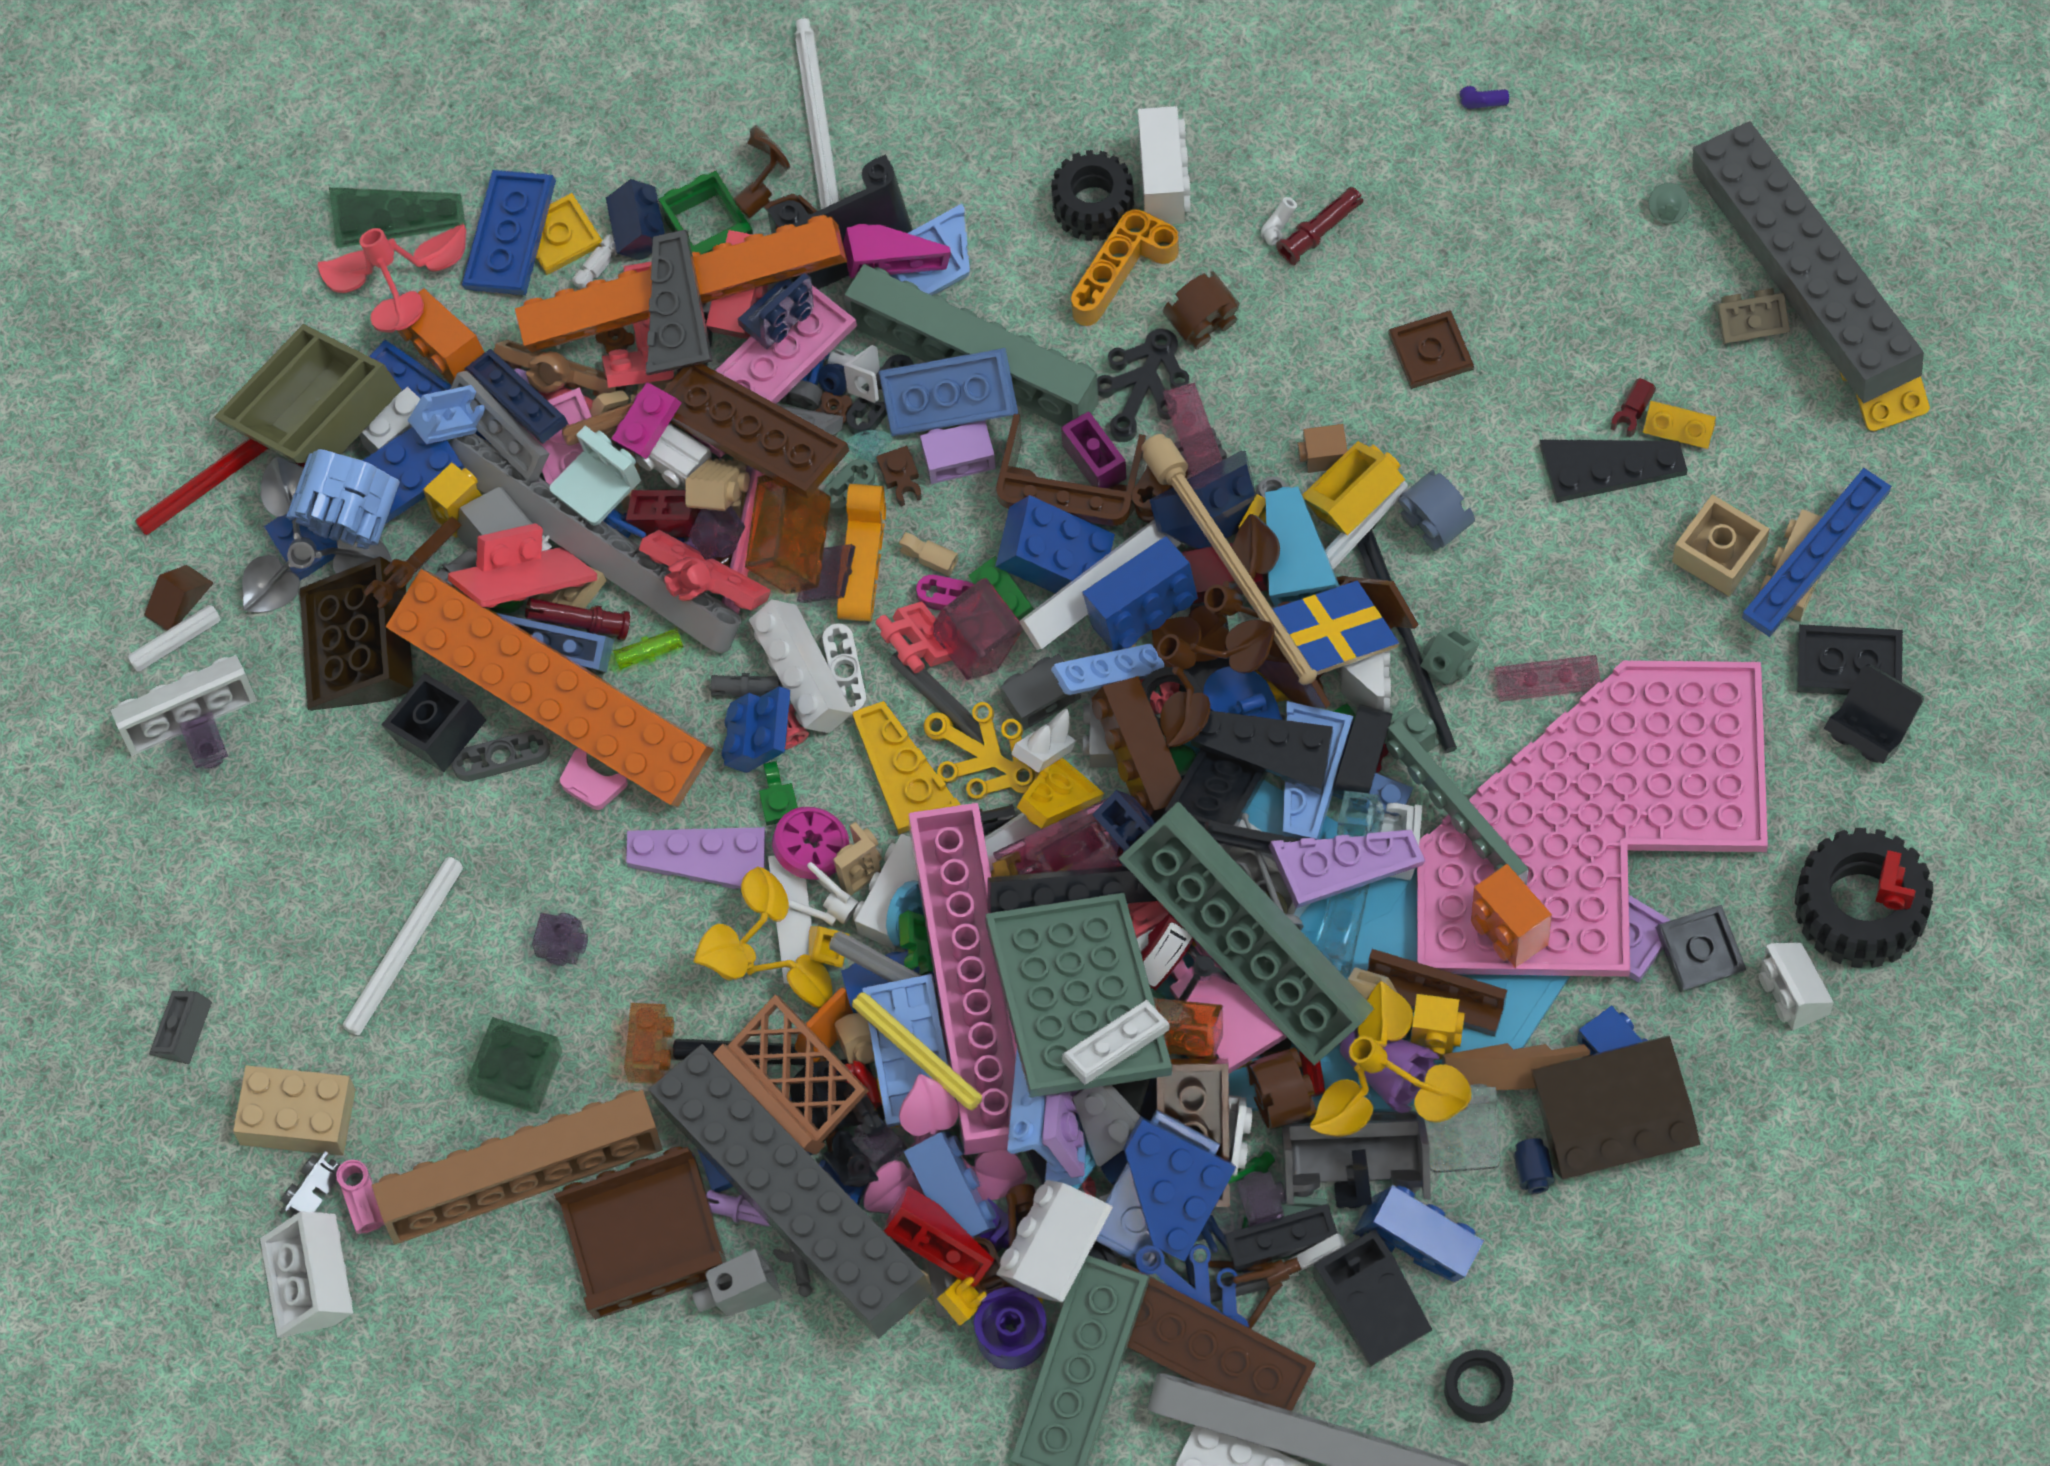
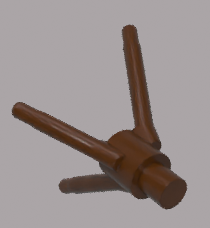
M1297 1257L1285 1262L1280 1259L1276 1262H1267L1242 1270L1256 1272L1233 1278L1235 1284L1266 1278L1269 1284L1268 1291L1248 1320L1249 1328L1252 1329L1275 1293L1283 1286L1282 1282L1289 1280V1275L1302 1270ZM1210 1260L1208 1263V1267L1235 1269L1232 1261Z

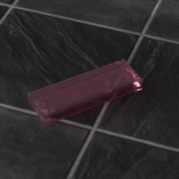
M1195 382L1164 391L1163 399L1185 461L1188 464L1191 477L1221 462L1222 457Z
M1596 655L1494 667L1499 702L1585 692L1593 688L1598 682L1601 683Z

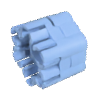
M318 449L308 455L286 517L292 521L296 518L295 523L308 527L314 534L324 538L328 537L332 523H334L329 536L331 540L339 541L341 539V541L352 546L354 542H358V548L368 549L370 545H378L400 481L365 461Z

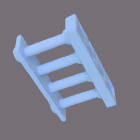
M1017 1049L1007 1151L1010 1154L1034 1149L1047 1161L1045 1181L1062 1182L1069 1186L1083 1183L1084 1176L1071 1178L1050 1149L1042 1143L1046 1095L1030 1098ZM1076 1114L1078 1129L1083 1132L1084 1147L1077 1148V1159L1079 1162L1082 1161L1085 1166L1087 1137L1079 1115Z

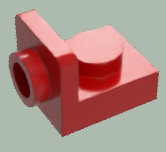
M1888 850L1882 865L1875 902L1883 903L1886 908L1892 910L1910 909L1916 891L1901 887L1905 873V867L1899 866L1902 853Z

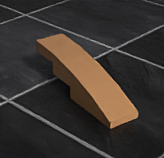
M1506 1043L1443 1054L1442 1064L1458 1069L1468 1080L1471 1090L1534 1089L1535 1084L1531 1069L1590 1055V1050L1584 1044L1551 1050L1547 1044L1512 1049Z

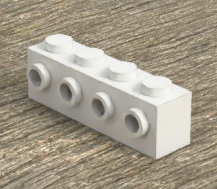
M773 599L770 600L749 619L755 631L754 637L763 646L769 658L768 664L778 675L783 685L782 687L790 690V701L797 712L796 718L805 729L830 733L852 715L853 712L797 605Z

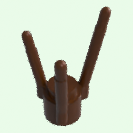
M1031 1184L1016 1185L1005 1196L1008 1205L1009 1248L1017 1236L1016 1217L1020 1223L1028 1215L1034 1204L1036 1191Z

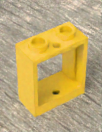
M1357 441L1302 496L1306 504L1321 521L1348 536L1406 479L1398 471L1401 465L1390 453L1386 452L1383 454L1375 445L1372 444L1369 447Z

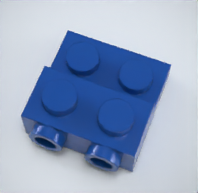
M778 686L760 697L747 693L730 703L724 721L727 728V737L721 752L725 766L748 773L785 753L790 701L789 689Z

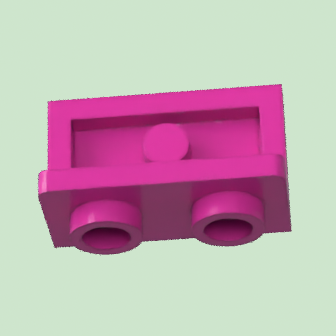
M646 382L643 389L636 395L634 403L625 418L618 424L616 432L611 439L630 453L633 452L647 460L682 402Z

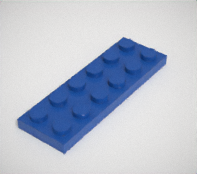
M413 427L362 460L400 481L386 523L424 499L423 489L450 463L455 464L460 470L465 468L448 440L426 444ZM286 514L277 517L265 525L264 528L284 560L288 562L287 553L291 543L294 541L293 522L286 517ZM332 523L327 538L316 535L308 527L299 524L301 537L312 540L316 550L331 547L338 548L337 540L329 538L334 523ZM336 554L314 558L313 563L307 568L290 567V569L298 576L299 580H302L333 560Z

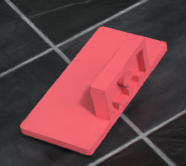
M534 523L478 536L476 567L448 573V581L479 606L492 608L499 603L512 600L522 601L529 596L551 594L556 590L567 587H581L585 583L596 581L597 573L563 547L542 551L543 528Z

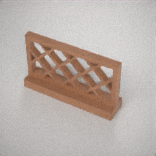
M774 995L728 1046L722 1044L713 1053L805 1151L815 1155L826 1145L823 1140L869 1091L778 995ZM778 1007L784 1014V1029L768 1030L769 1016ZM791 1023H793L797 1028L791 1029ZM791 1034H803L806 1037V1053H791ZM768 1035H783V1054H768ZM751 1036H760V1055H748L741 1046ZM814 1046H815L820 1052H814ZM825 1057L829 1061V1076L813 1077L814 1058ZM806 1058L805 1077L790 1078V1059ZM783 1059L782 1078L770 1079L767 1075V1060ZM760 1060V1067L754 1061ZM836 1069L842 1076H836ZM848 1081L856 1090L846 1101H836V1082ZM828 1082V1101L812 1102L813 1083ZM805 1083V1102L793 1103L789 1099L790 1084ZM776 1084H782V1090ZM828 1107V1119L818 1130L812 1123V1108ZM799 1108H805L804 1114L801 1112Z

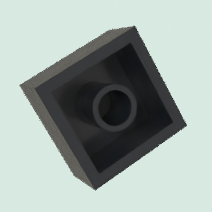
M424 673L381 725L401 747L440 771L445 772L487 720L468 698Z

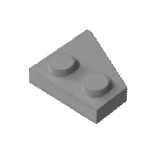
M1112 1085L1082 1089L1073 1097L1095 1163L1099 1167L1123 1150L1125 1143L1140 1118V1115Z

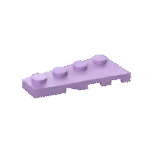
M765 827L627 831L626 863L630 868L669 876L677 875L697 882L706 881L720 884L726 888L741 889L742 879L747 872L757 866L765 869Z
M1079 1090L1046 1095L1042 1143L1050 1149L1071 1178L1085 1176L1084 1163L1082 1161L1079 1162L1077 1159V1148L1084 1147L1083 1132L1078 1129L1076 1113L1078 1112L1073 1101V1097Z

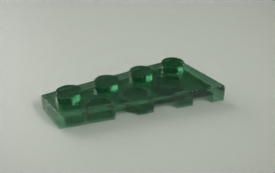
M329 187L337 248L360 245V237L366 231L374 228L383 230L389 240L391 238L396 239L450 230L461 224H464L466 227L461 193Z

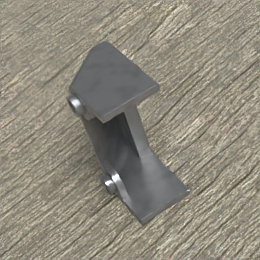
M1397 1111L1373 1112L1370 1120L1361 1130L1341 1137L1327 1136L1314 1131L1310 1124L1315 1115L1282 1126L1284 1182L1287 1205H1294V1195L1301 1197L1312 1195L1314 1190L1320 1188V1182L1348 1181L1346 1165H1353L1351 1151L1366 1149L1369 1180L1391 1179L1393 1185L1403 1186L1412 1192L1419 1191L1422 1187L1423 1198L1431 1199L1429 1140L1425 1119L1417 1111H1408L1401 1114Z

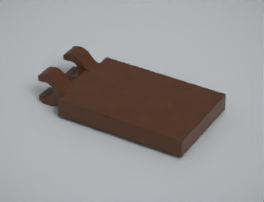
M451 516L406 561L394 559L384 569L386 575L390 572L394 574L386 582L373 580L364 590V594L368 596L370 593H374L373 596L379 601L377 607L380 609L384 608L393 598V594L399 588H403L412 579L413 575L462 525Z

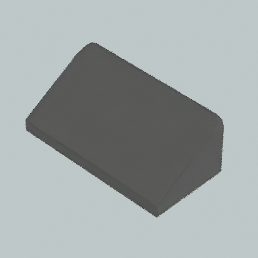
M172 991L149 1054L190 1064L212 1004L211 1000L197 991Z

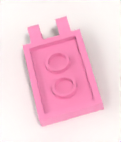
M1195 940V943L1197 945L1195 948L1199 952V954L1202 956L1210 957L1214 961L1215 966L1223 970L1221 966ZM1181 959L1171 973L1176 983L1170 986V992L1177 1001L1193 977V966L1188 969L1183 959ZM1212 976L1207 981H1200L1182 1007L1216 1058H1228L1229 1074L1288 1038L1238 985L1216 976Z

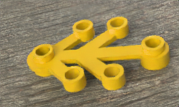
M979 702L972 709L973 718L979 722L984 745L955 729L950 718L943 713L935 712L925 719L924 731L928 737L935 741L947 739L977 757L955 764L950 761L942 762L937 769V774H939L944 782L953 783L958 777L994 767L1005 773V775L983 781L980 778L971 779L967 783L966 791L973 799L980 800L985 798L987 794L1012 788L1020 794H1025L1032 782L1040 774V772H1036L1013 755V762L1001 755L993 723L994 709L986 702ZM982 707H987L989 710L988 716L980 719L978 717V710ZM1007 719L1001 726V732L1009 740L1012 752L1015 744L1022 740L1023 726L1015 719ZM935 720H941L943 724L941 730L937 732L932 731V723ZM1011 724H1016L1018 726L1017 733L1009 736L1007 734V727ZM948 766H952L954 769L953 776L945 778L943 770ZM1023 770H1027L1030 774L1026 782H1020L1018 779L1019 773ZM976 783L983 785V791L979 795H973L972 787Z

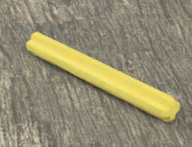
M862 992L853 1000L852 1007L931 1078L939 1082L965 1108L974 1110L982 1101V1095L873 998Z

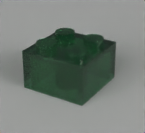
M492 1017L467 1078L472 1094L538 1114L563 1052L559 1039L547 1033Z

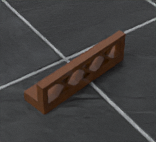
M1371 950L1367 971L1389 977L1398 994L1411 1005L1413 1012L1415 1010L1417 994L1458 999V1012L1465 1013L1463 1027L1496 1036L1506 1005V989L1382 951Z

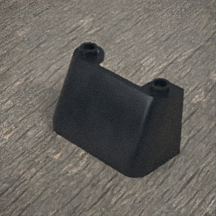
M886 154L871 160L862 169V180L866 189L808 215L800 203L792 200L783 201L767 208L771 234L776 233V229L784 225L793 224L797 227L808 224L807 221L810 218L820 215H826L827 218L832 217L839 227L842 243L844 242L847 227H853L857 224L882 225L905 233H909L913 228L893 166ZM847 262L807 274L811 277L812 285L819 290L849 276ZM796 276V277H793V278H791V279H792L793 282H794V281H795L796 279H798L800 276Z

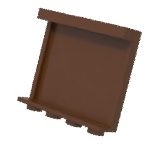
M689 1147L670 1148L657 1158L651 1160L648 1158L638 1159L632 1162L628 1168L617 1172L615 1170L604 1171L598 1174L594 1180L586 1183H570L563 1187V1191L554 1193L555 1199L562 1208L587 1297H584L586 1308L595 1320L708 1281L706 1277L708 1270L727 1262L698 1163Z

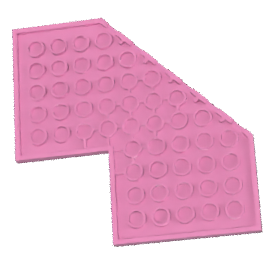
M1623 660L1616 666L1611 675L1602 683L1598 682L1580 698L1577 705L1569 712H1564L1546 728L1544 734L1533 743L1530 742L1511 759V763L1499 773L1496 772L1477 789V793L1469 799L1473 806L1529 868L1527 887L1552 914L1548 946L1515 968L1508 959L1504 961L1498 956L1494 950L1493 942L1486 934L1481 935L1476 931L1471 923L1474 886L1495 872L1494 866L1487 858L1482 859L1476 853L1471 839L1465 833L1460 834L1455 829L1448 814L1436 829L1430 834H1425L1419 842V848L1425 862L1422 866L1417 867V962L1454 974L1629 977L1628 851L1767 852L1768 836L1761 662Z

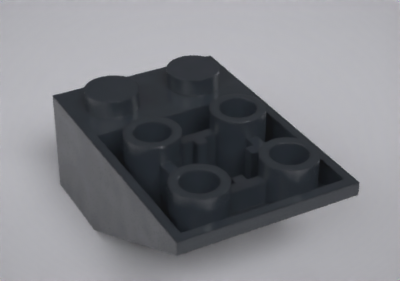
M1376 1229L1314 1264V1280L1370 1366L1375 1365L1432 1331L1399 1265Z

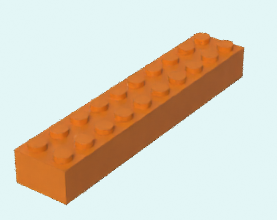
M420 569L386 625V628L669 805L679 807L714 750L708 744L491 609L479 606L462 591L429 571Z

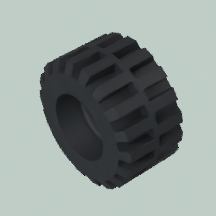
M1086 150V155L1082 156L1079 152L1072 155L1073 160L1070 161L1066 158L1061 162L1062 169L1057 168L1054 172L1051 191L1055 219L1057 223L1061 222V227L1066 233L1072 229V236L1079 239L1080 235L1083 234L1086 241H1093V236L1098 235L1100 240L1107 239L1106 233H1111L1120 218L1127 211L1133 210L1134 191L1132 175L1128 173V167L1125 163L1119 164V158L1115 155L1109 158L1107 157V152L1100 151L1099 154H1093V150ZM1087 188H1100L1109 193V196L1102 201L1093 203L1082 201L1076 197L1079 192Z

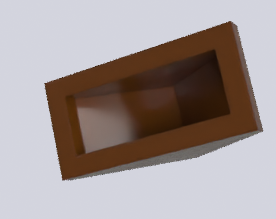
M188 565L160 574L144 615L167 631L185 618L213 585V582Z

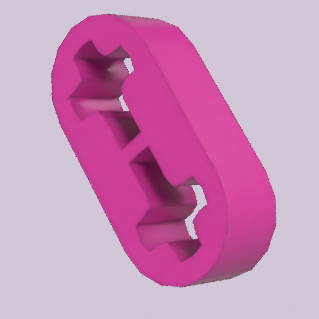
M927 575L922 577L916 585L918 601H922L927 608L968 615L977 610L980 604L978 589L973 583L938 575ZM931 586H936L938 593H934L932 597H927L925 590H929ZM964 592H968L970 599H967L965 604L959 603L958 597H962Z

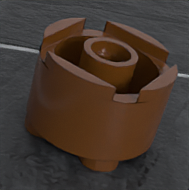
M1211 271L1210 278L1204 273L1184 285L1175 293L1178 300L1172 306L1168 301L1163 309L1164 316L1188 345H1193L1198 350L1211 340L1209 334L1218 328L1226 331L1236 323L1238 318L1234 314L1239 309L1240 303L1218 275Z
M1295 1047L1246 1064L1249 1085H1254L1256 1097H1253L1265 1126L1270 1128V1130L1316 1114V1108L1311 1097L1314 1094V1088L1309 1075H1302L1299 1068L1302 1067Z

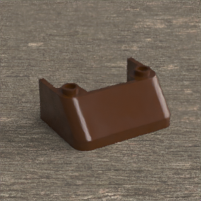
M1014 414L996 486L997 500L1003 507L1009 509L1011 505L1031 495L1087 522L1108 526L1120 525L1135 510V504L1132 501V491L1145 470L1146 462L1143 459L1141 447L1146 441V435L1139 434L1128 485H1114L1107 489L1040 478L1031 470L1016 467L1022 444L1020 414Z
M1348 576L1336 577L1340 586L1358 580L1390 629L1393 627L1415 629L1419 625L1394 581ZM1268 654L1264 663L1257 668L1266 679L1293 703L1325 709L1331 705L1323 692L1324 686L1319 679L1324 673L1318 674L1312 683L1302 685L1298 682L1299 677L1286 658L1273 657Z

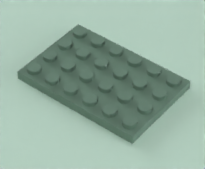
M1124 893L988 913L985 915V924L1030 1098L1170 1076L1172 1074V1064L1164 1035L1153 1040L1086 1085L1062 1062L1063 1053L1145 1000H1148L1156 1009Z

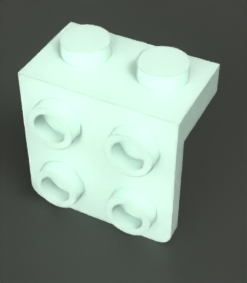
M584 426L576 434L583 452L550 485V491L557 499L591 525L595 526L600 524L641 482V479L635 468L637 462L625 449L618 451L612 446V441L603 432L598 430L595 433L587 426Z

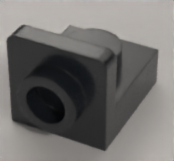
M1366 1149L1351 1151L1353 1165H1346L1348 1181L1334 1183L1337 1208H1358L1363 1205L1372 1204Z

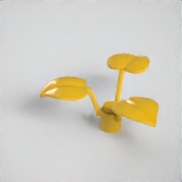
M757 866L744 875L741 883V892L747 905L753 911L761 913L760 919L741 940H739L738 935L731 927L725 924L713 925L701 938L695 953L694 963L712 969L725 980L740 979L745 973L752 975L759 971L788 967L790 970L787 973V981L792 990L802 1000L820 1009L833 996L831 978L822 963L810 960L809 955L803 954L796 959V963L793 960L754 965L756 960L755 951L746 943L763 926L768 917L776 922H780L786 917L789 909L787 893L780 881L768 870Z
M1379 981L1367 999L1374 1009L1364 1022L1358 1026L1359 1037L1352 1042L1349 1048L1350 1058L1357 1063L1354 1070L1358 1073L1361 1087L1358 1083L1349 1079L1339 1080L1330 1085L1320 1099L1316 1115L1310 1127L1323 1135L1341 1137L1354 1134L1367 1124L1373 1113V1105L1364 1097L1369 1091L1365 1071L1376 1073L1387 1067L1413 1085L1421 1088L1415 1096V1108L1423 1119L1434 1123L1446 1121L1465 1109L1471 1100V1087L1466 1077L1452 1066L1441 1064L1431 1067L1425 1076V1081L1422 1082L1387 1059V1053L1383 1049L1387 1046V1040L1392 1042L1398 1041L1407 1034L1413 1022V1010L1405 998L1392 990L1386 983Z

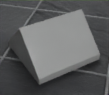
M497 487L459 508L458 522L462 526L457 530V535L468 548L472 547L477 553L478 536L529 525L532 522L502 487Z

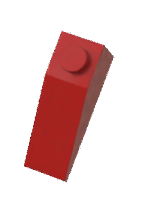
M910 1186L905 1189L889 1213L883 1230L887 1236L962 1281L972 1277L974 1281L970 1286L974 1288L993 1264L994 1258L938 1203Z

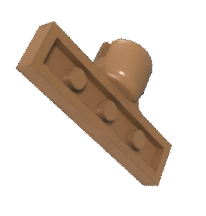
M508 339L495 344L494 352L511 368L520 369L523 366L530 369L526 371L528 382L540 393L548 394L555 392L564 386L575 389L579 387L581 389L583 386L592 389L595 396L619 390L625 391L626 386L608 388L603 371L567 360L557 352L536 351L532 353L523 344Z

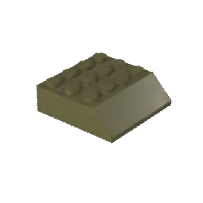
M302 324L214 417L218 422L291 461L306 463L309 453H313L318 449L342 454L379 413L391 403L401 391V388L383 363Z

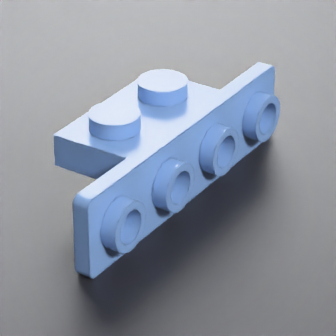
M1145 644L1056 663L1051 670L1063 692L1067 695H1073L1100 689L1104 685L1137 676L1140 680L1145 679L1151 672L1164 667V662L1159 658L1152 644Z

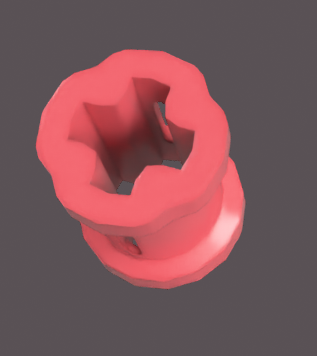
M789 704L785 749H790L802 743L809 735L807 729L801 727L795 717L796 710L792 704Z

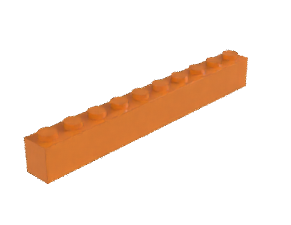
M820 215L810 218L807 221L808 224L795 227L793 224L781 226L776 229V233L770 235L753 234L744 238V242L739 244L722 243L712 248L713 251L700 255L699 252H692L702 304L847 262L838 224L832 217L827 218L826 215ZM651 265L649 270L638 273L636 270L622 272L618 274V279L606 282L604 279L591 281L586 284L587 288L580 290L563 289L557 291L555 297L549 299L532 298L523 302L524 306L515 308L524 347L533 353L650 319Z

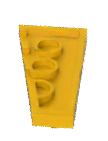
M884 701L853 711L854 723L898 835L910 831L909 813L961 805L957 798H954L939 774H936L927 762V758L909 738L907 731Z

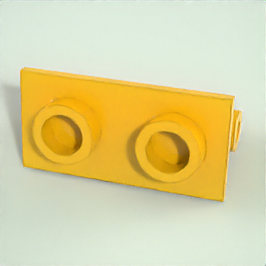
M1651 400L1643 433L1708 449L1715 428L1716 416Z

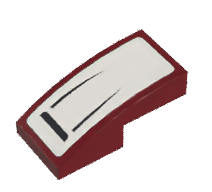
M1170 913L1148 934V944L1141 951L1149 985L1153 990H1156L1172 973L1194 941V938Z

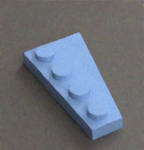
M1287 701V721L1333 726V737L1322 795L1311 791L1309 787L1299 783L1294 785L1285 781L1284 836L1297 839L1315 838V840H1319L1354 718L1351 715Z

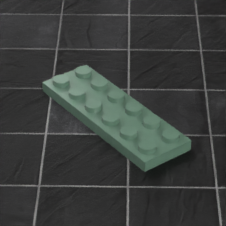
M1090 1255L1086 1257L1062 1306L1011 1461L1024 1466L1088 1465L1151 1278L1150 1276Z

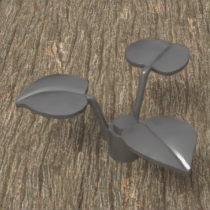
M275 457L268 464L260 487L263 505L268 512L277 517L288 513L304 467L282 457ZM295 518L292 521L294 541L291 543L287 553L289 561L282 565L278 558L264 555L253 559L245 568L242 578L243 608L249 612H267L287 605L295 598L300 586L298 576L288 569L290 567L307 568L313 563L314 558L336 554L333 560V568L337 574L380 556L392 562L391 555L381 540H379L378 545H370L368 549H362L357 547L358 542H354L352 546L339 539L337 541L338 548L331 547L316 550L312 540L301 537L300 527L298 523H295Z

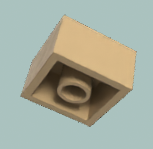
M1712 494L1676 542L1672 562L1730 597L1766 548L1770 528Z

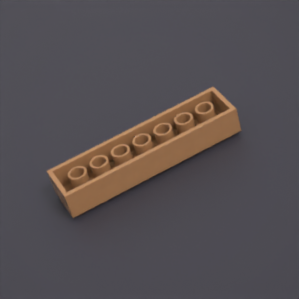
M643 1089L639 1091L627 1090L618 1094L611 1101L590 1103L584 1106L582 1111L571 1115H556L550 1118L548 1123L537 1127H522L516 1130L514 1135L503 1139L498 1137L490 1138L482 1142L480 1147L469 1151L465 1149L456 1150L448 1154L446 1159L434 1163L427 1161L417 1164L413 1167L412 1171L400 1175L397 1173L385 1175L379 1179L378 1183L371 1186L384 1225L393 1244L396 1245L662 1151L663 1148Z

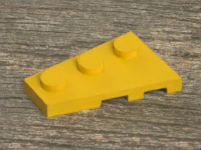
M1062 757L1040 772L1022 796L1016 808L1025 814L1032 824L1043 829L1099 804L1105 793Z

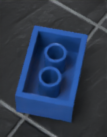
M1029 495L1009 507L995 567L1056 594L1111 552L1115 534Z
M1167 536L1082 592L1092 628L1112 651L1133 646L1138 638L1150 630L1161 627L1166 619L1178 611L1186 610L1198 599L1190 563Z

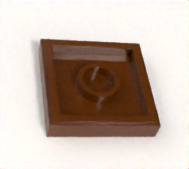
M1451 310L1404 324L1388 331L1411 389L1474 370L1473 361Z

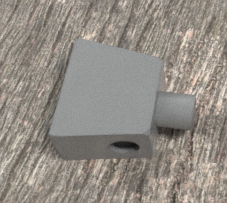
M757 1249L748 1251L708 1270L706 1277L709 1286L692 1293L700 1313L717 1306L727 1316L783 1298L772 1265Z

